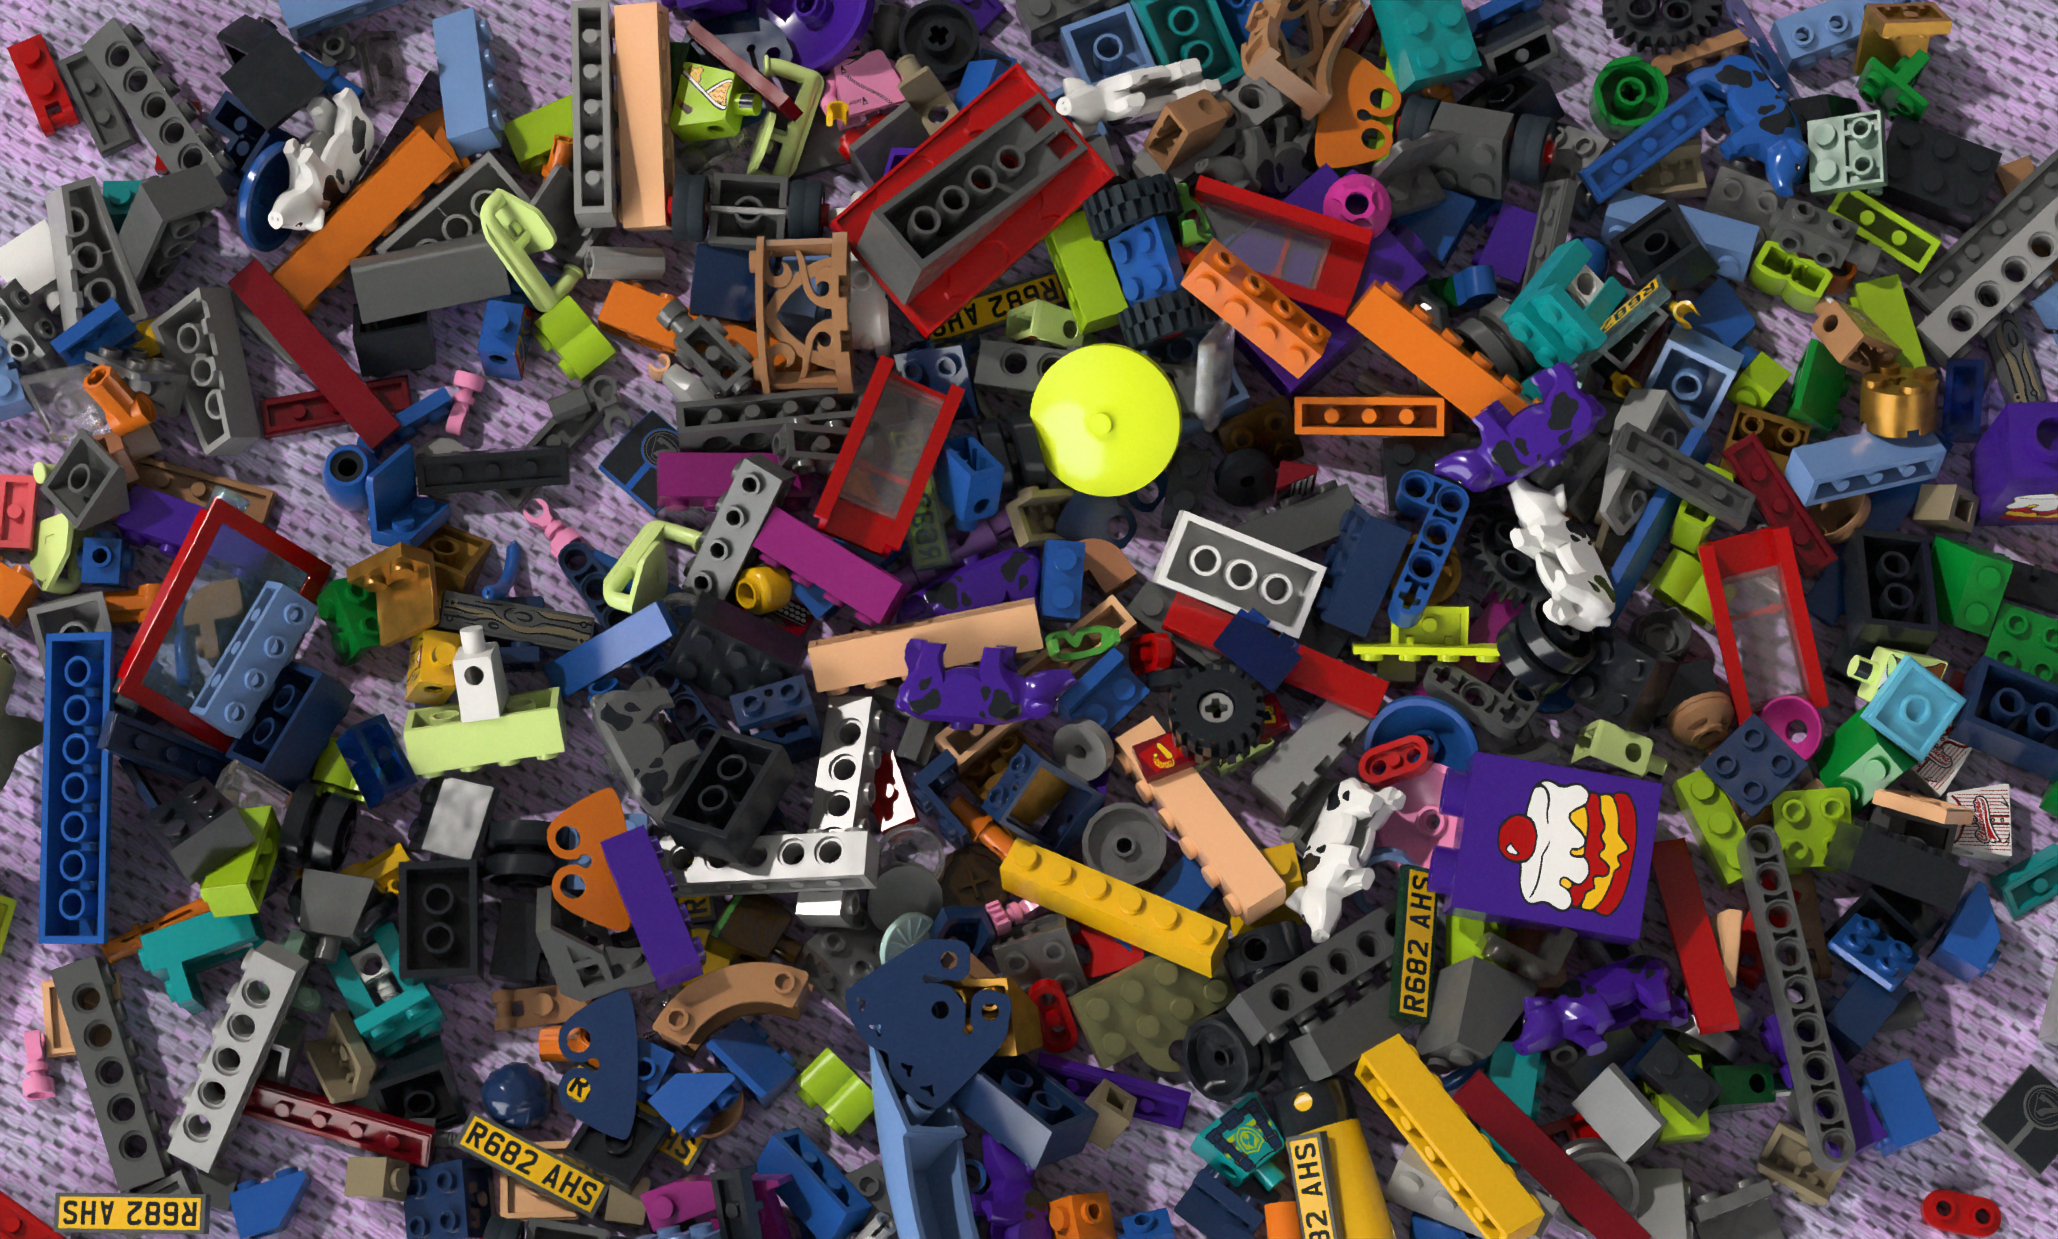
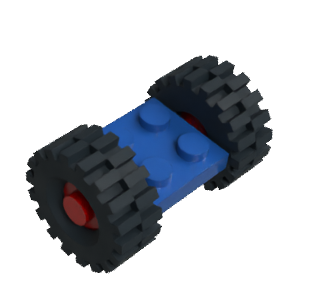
M1161 173L1152 177L1149 175L1138 180L1133 179L1127 181V183L1117 184L1110 189L1102 190L1083 201L1082 205L1094 241L1109 239L1112 257L1128 303V308L1117 315L1127 347L1137 351H1147L1155 347L1160 348L1170 343H1177L1183 339L1194 337L1196 334L1204 333L1219 324L1217 314L1180 285L1184 272L1168 222L1184 213V209L1173 174Z

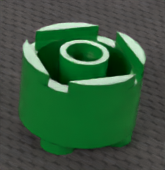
M1624 56L1610 61L1597 76L1589 99L1591 119L1602 135L1608 139L1621 141L1665 109L1669 91L1664 74L1656 66H1651L1644 62V59L1637 56Z

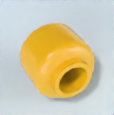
M768 563L752 566L742 571L735 588L736 598L739 604L749 613L754 615L767 614L786 607L792 595V581L782 566L779 569Z

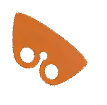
M1343 48L1337 54L1333 64L1331 75L1333 96L1326 109L1318 114L1315 134V158L1319 168L1325 163L1332 169L1368 163L1384 157L1390 152L1389 149L1393 145L1391 131L1385 124L1372 119L1362 121L1357 117V112L1359 110H1366L1370 115L1377 117L1393 115L1401 104L1399 89L1371 62L1354 51ZM1378 88L1387 90L1393 97L1392 105L1386 109L1376 108L1370 101L1371 92ZM1366 129H1377L1383 133L1385 142L1378 149H1370L1363 144L1361 139L1362 133Z
M607 787L567 808L548 827L547 842L549 848L556 856L572 860L578 859L581 855L585 854L592 859V864L588 868H583L578 864L560 868L552 880V892L556 901L571 913L594 924L625 932L628 930L631 921L605 860L600 842L627 832L621 802L614 789ZM570 826L579 832L580 843L575 849L564 850L558 846L555 838L560 828ZM570 874L580 876L585 883L583 894L574 899L566 897L560 888L562 879Z

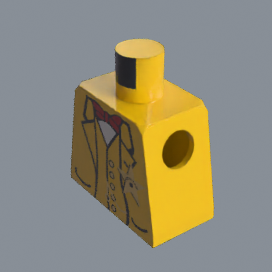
M426 629L411 637L405 702L432 706L445 704L456 689L453 659L462 644L460 634ZM435 686L436 690H431L426 687Z

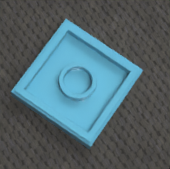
M1905 654L1860 715V718L1913 759L1922 763L1967 700L1911 656Z

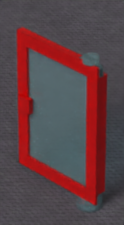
M215 486L205 508H200L115 677L118 680L112 692L118 694L115 703L132 712H136L138 707H141L226 754L235 737L224 735L189 712L190 708L267 580L285 584L314 604L332 566L245 514L250 505L249 500L232 490Z

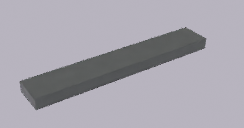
M2058 149L1905 289L1904 292L1928 315L1939 307L2058 196Z

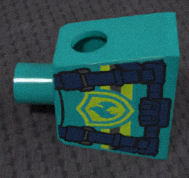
M1251 1092L1199 1132L1190 1146L1197 1155L1238 1188L1255 1176L1270 1193L1287 1178L1273 1162L1285 1148V1141L1254 1092Z

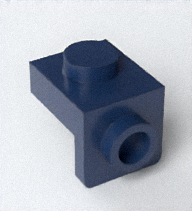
M952 905L942 907L928 931L931 939L948 940L954 936L960 941L967 942L971 953L978 959L984 957L995 938L994 926L989 921L983 905Z

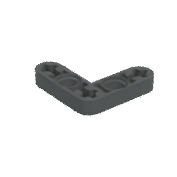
M1433 662L1429 666L1423 680V688L1428 695L1451 704L1463 713L1467 719L1504 740L1517 738L1548 696V694H1541L1528 688L1517 678L1513 680L1506 692L1502 694L1449 662ZM1441 677H1443L1447 681H1444L1443 684H1441L1436 680H1439ZM1458 686L1461 687L1459 694L1454 693ZM1526 689L1534 695L1535 700H1522L1516 694V690ZM1475 694L1482 698L1484 705L1473 706L1467 702L1465 696ZM1512 709L1517 712L1514 720L1509 722V724L1505 723L1503 720L1506 719Z

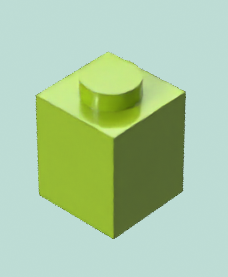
M1761 351L1742 372L1726 395V398L1736 405L1739 403L1764 411L1792 373Z

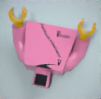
M858 44L846 59L830 69L829 74L823 78L824 88L819 100V105L826 115V125L833 126V120L836 119L839 131L867 124L876 114L882 113L885 115L891 113L907 101L897 87L903 81V78L895 68L896 62L888 59L884 52L879 49L863 53Z

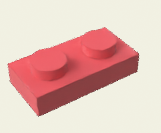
M0 474V551L33 552L40 487L34 475Z

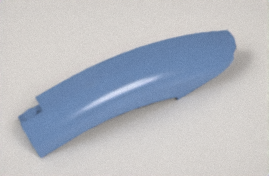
M869 1046L878 1143L888 1197L899 1239H979L967 1182L962 1139L967 1134L954 1104L950 1102L951 1097L940 1108H932L918 1102L904 1091L891 1075L888 1054ZM901 1063V1066L907 1070L908 1077H911L913 1066ZM933 1085L920 1087L921 1090L929 1091L930 1095L934 1096Z

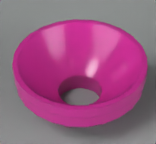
M1351 174L1337 180L1329 188L1323 202V215L1373 230L1374 233L1371 240L1378 237L1386 229L1392 214L1391 199L1385 187L1377 179L1363 174ZM1353 194L1364 195L1369 202L1367 210L1359 215L1351 214L1345 206L1347 198Z
M1798 696L1778 697L1770 701L1758 716L1806 762L1811 760L1823 745L1825 739L1824 719L1820 711L1806 699ZM1796 720L1803 721L1807 726V736L1800 743L1792 741L1789 736V727Z

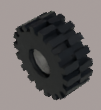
M1213 663L1205 664V671L1199 672L1197 666L1190 669L1189 679L1182 675L1177 680V688L1172 687L1170 691L1168 728L1169 734L1172 733V742L1176 747L1181 745V753L1187 758L1194 753L1195 762L1202 765L1205 758L1211 759V766H1220V759H1226L1228 765L1236 763L1237 754H1240L1243 759L1249 756L1250 745L1256 749L1260 743V735H1263L1265 728V702L1263 703L1261 688L1257 689V681L1252 676L1245 680V671L1237 667L1235 673L1230 672V664L1221 663V670H1213ZM1218 705L1220 707V710L1223 711L1221 712V718H1213L1211 713L1212 706L1216 707Z

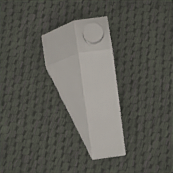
M1631 388L1615 418L1599 512L1617 535H1624L1641 517L1648 505V501L1659 486L1610 458L1620 428L1626 422H1629L1674 449L1679 450L1690 429L1695 427L1668 390Z
M103 590L34 604L27 609L44 675L46 634L113 632Z

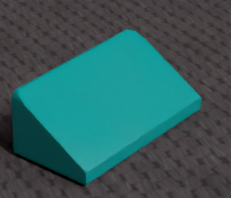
M2051 844L1990 879V883L2013 919L2058 895L2057 844Z

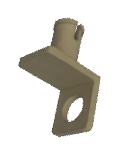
M914 54L904 55L897 61L895 68L903 78V81L897 87L931 136L954 117L959 110L930 67L924 66L922 68ZM939 107L948 108L949 114L943 122L937 124L931 122L930 117L934 110Z

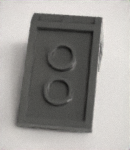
M552 884L537 888L536 935L562 995L583 1002L621 989H630L655 982L633 927L628 928L625 932L613 934L611 929L583 919L561 906L553 896ZM561 889L562 893L566 897L573 899L578 898ZM689 925L687 930L692 939V925ZM589 935H593L598 938L588 942L584 940L585 937Z

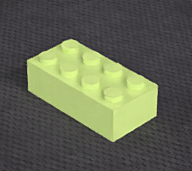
M560 686L509 694V699L501 717L495 719L462 723L459 702L408 710L403 735L411 776L421 774L422 778H435L443 775L446 770L460 768L461 772H473L481 769L484 764L498 762L499 766H511L521 762L522 758L536 756L537 760H549L558 757L560 752H565L567 739V724Z

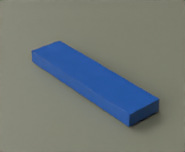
M1695 86L1576 174L1596 203L1601 204L1719 116L1699 86Z
M655 601L545 665L544 672L552 688L560 686L562 700H565L587 688L595 681L606 677L679 635V632L664 601Z

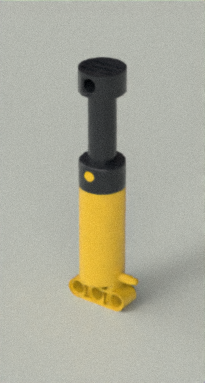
M1296 921L1278 922L1239 934L1228 940L1229 947L1225 952L1234 982L1250 981L1251 985L1256 984L1306 953ZM1265 947H1266V948H1267V951H1266V955L1264 956V950H1265ZM1273 1001L1278 1009L1283 1010L1280 1004ZM1294 1021L1286 1026L1289 1031L1280 1038L1283 1058L1279 1074L1284 1091L1272 1097L1273 1107L1286 1148V1137L1327 1131L1344 1239H1397L1347 1080L1343 1075H1332L1316 1082L1310 1081L1289 1043L1290 1040L1301 1034L1300 1026Z

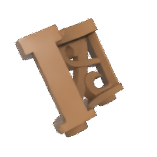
M1263 0L1262 3L1256 1L1245 26V29L1250 32L1248 43L1245 42L1241 45V62L1244 73L1255 82L1260 76L1298 104L1302 116L1310 121L1316 114L1326 109L1333 96L1331 86L1333 64L1348 31L1360 20L1362 12L1366 8L1362 0H1342L1332 14H1330L1329 8L1337 0H1327L1320 4L1318 0ZM1290 1V6L1298 4L1300 2V4L1293 11H1290L1287 8ZM1304 14L1308 32L1309 51L1298 58H1290L1288 43L1280 29L1281 22L1296 19Z
M832 232V238L765 240V236H757L756 250L749 251L750 273H755L758 358L753 360L754 380H761L763 394L771 393V390L838 388V394L854 393L855 358L852 323H848L847 303L851 302V252L848 232ZM831 255V257L824 258L807 266L805 256ZM797 256L799 265L797 273L793 275L791 266L781 262L784 268L783 273L780 276L773 275L770 269L771 257ZM815 277L816 286L822 281L827 282L829 285L828 293L825 296H818L813 290L810 279ZM768 285L779 288L769 303ZM801 285H803L807 297L814 304L825 309H832V318L817 323L809 331L805 344L792 335L777 316L786 300ZM769 329L780 341V343L774 344L771 347ZM821 331L827 332L831 337L830 345L824 346L821 342H818V351L813 349L818 333ZM778 354L784 355L787 359L785 367H789L795 362L798 355L803 358L802 370L775 372L774 359ZM811 362L819 366L835 369L809 371Z
M769 962L734 964L710 972L686 986L666 1005L652 1028L660 1034L659 1042L694 1058L701 1046L712 1034L738 1018L755 1015H774L798 1022L815 986L807 983L809 974L806 971L795 967Z

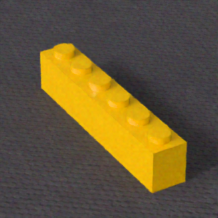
M1019 837L1014 841L999 868L1003 890L1209 978L1213 977L1229 947L1228 925Z
M1398 1033L1362 1053L1354 1073L1355 1076L1486 1239H1527L1534 1235L1545 1215L1539 1201L1534 1195L1529 1194L1517 1180L1512 1167L1503 1163L1493 1150L1489 1139L1484 1134L1478 1132L1468 1119L1467 1113L1448 1095L1440 1078L1431 1073L1420 1060L1417 1050L1411 1044H1407Z

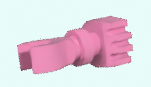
M456 370L452 385L459 388L458 393L453 394L452 401L455 404L449 414L445 432L457 437H463L469 414V406H473L475 398L472 397L473 392L482 394L486 381L484 377Z
M535 498L538 505L543 509V513L539 517H532L523 509L527 522L532 527L542 529L544 536L551 541L550 552L557 560L560 550L565 545L571 542L583 544L584 538L572 526L566 528V525L561 520L553 518L551 510L544 500Z
M1026 899L1021 900L1018 904L1016 902L1007 904V909L1005 910L999 900L985 905V912L989 921L994 926L996 938L1010 933L1012 930L1011 923L1017 926L1022 924L1024 919H1031L1052 911Z
M40 1029L25 1031L24 1044L29 1063L25 1065V1074L30 1077L22 1081L23 1098L28 1101L48 1099L49 1097L54 1098L56 1097L54 1078L45 1076V1074L49 1073V1065L45 1062L44 1033L41 1034Z

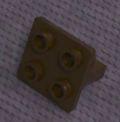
M1284 395L1229 419L1210 430L1215 444L1225 457L1240 449H1258L1269 456L1274 468L1277 469L1282 460L1292 462L1304 456L1299 434H1295V421L1290 405Z

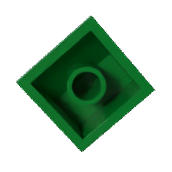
M1811 338L1799 359L1784 417L1811 425L1808 437L1825 441L1830 431L1836 432L1839 427L1843 410L1836 408L1839 397H1846L1852 376L1846 374L1847 366L1840 364L1819 340Z
M1936 535L1930 556L1938 619L1949 625L1989 637L2014 566L2011 558Z
M1869 703L1864 705L1827 737L1819 752L1814 756L1821 782L1826 788L1844 787L1849 791L1851 817L1872 802L1875 790L1888 789L1918 763V761L1860 718V715Z

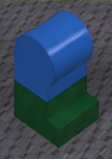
M1491 265L1468 267L1452 276L1443 279L1433 278L1425 283L1428 284L1431 293L1447 304L1449 318H1455L1485 306L1486 303L1499 297L1494 267Z

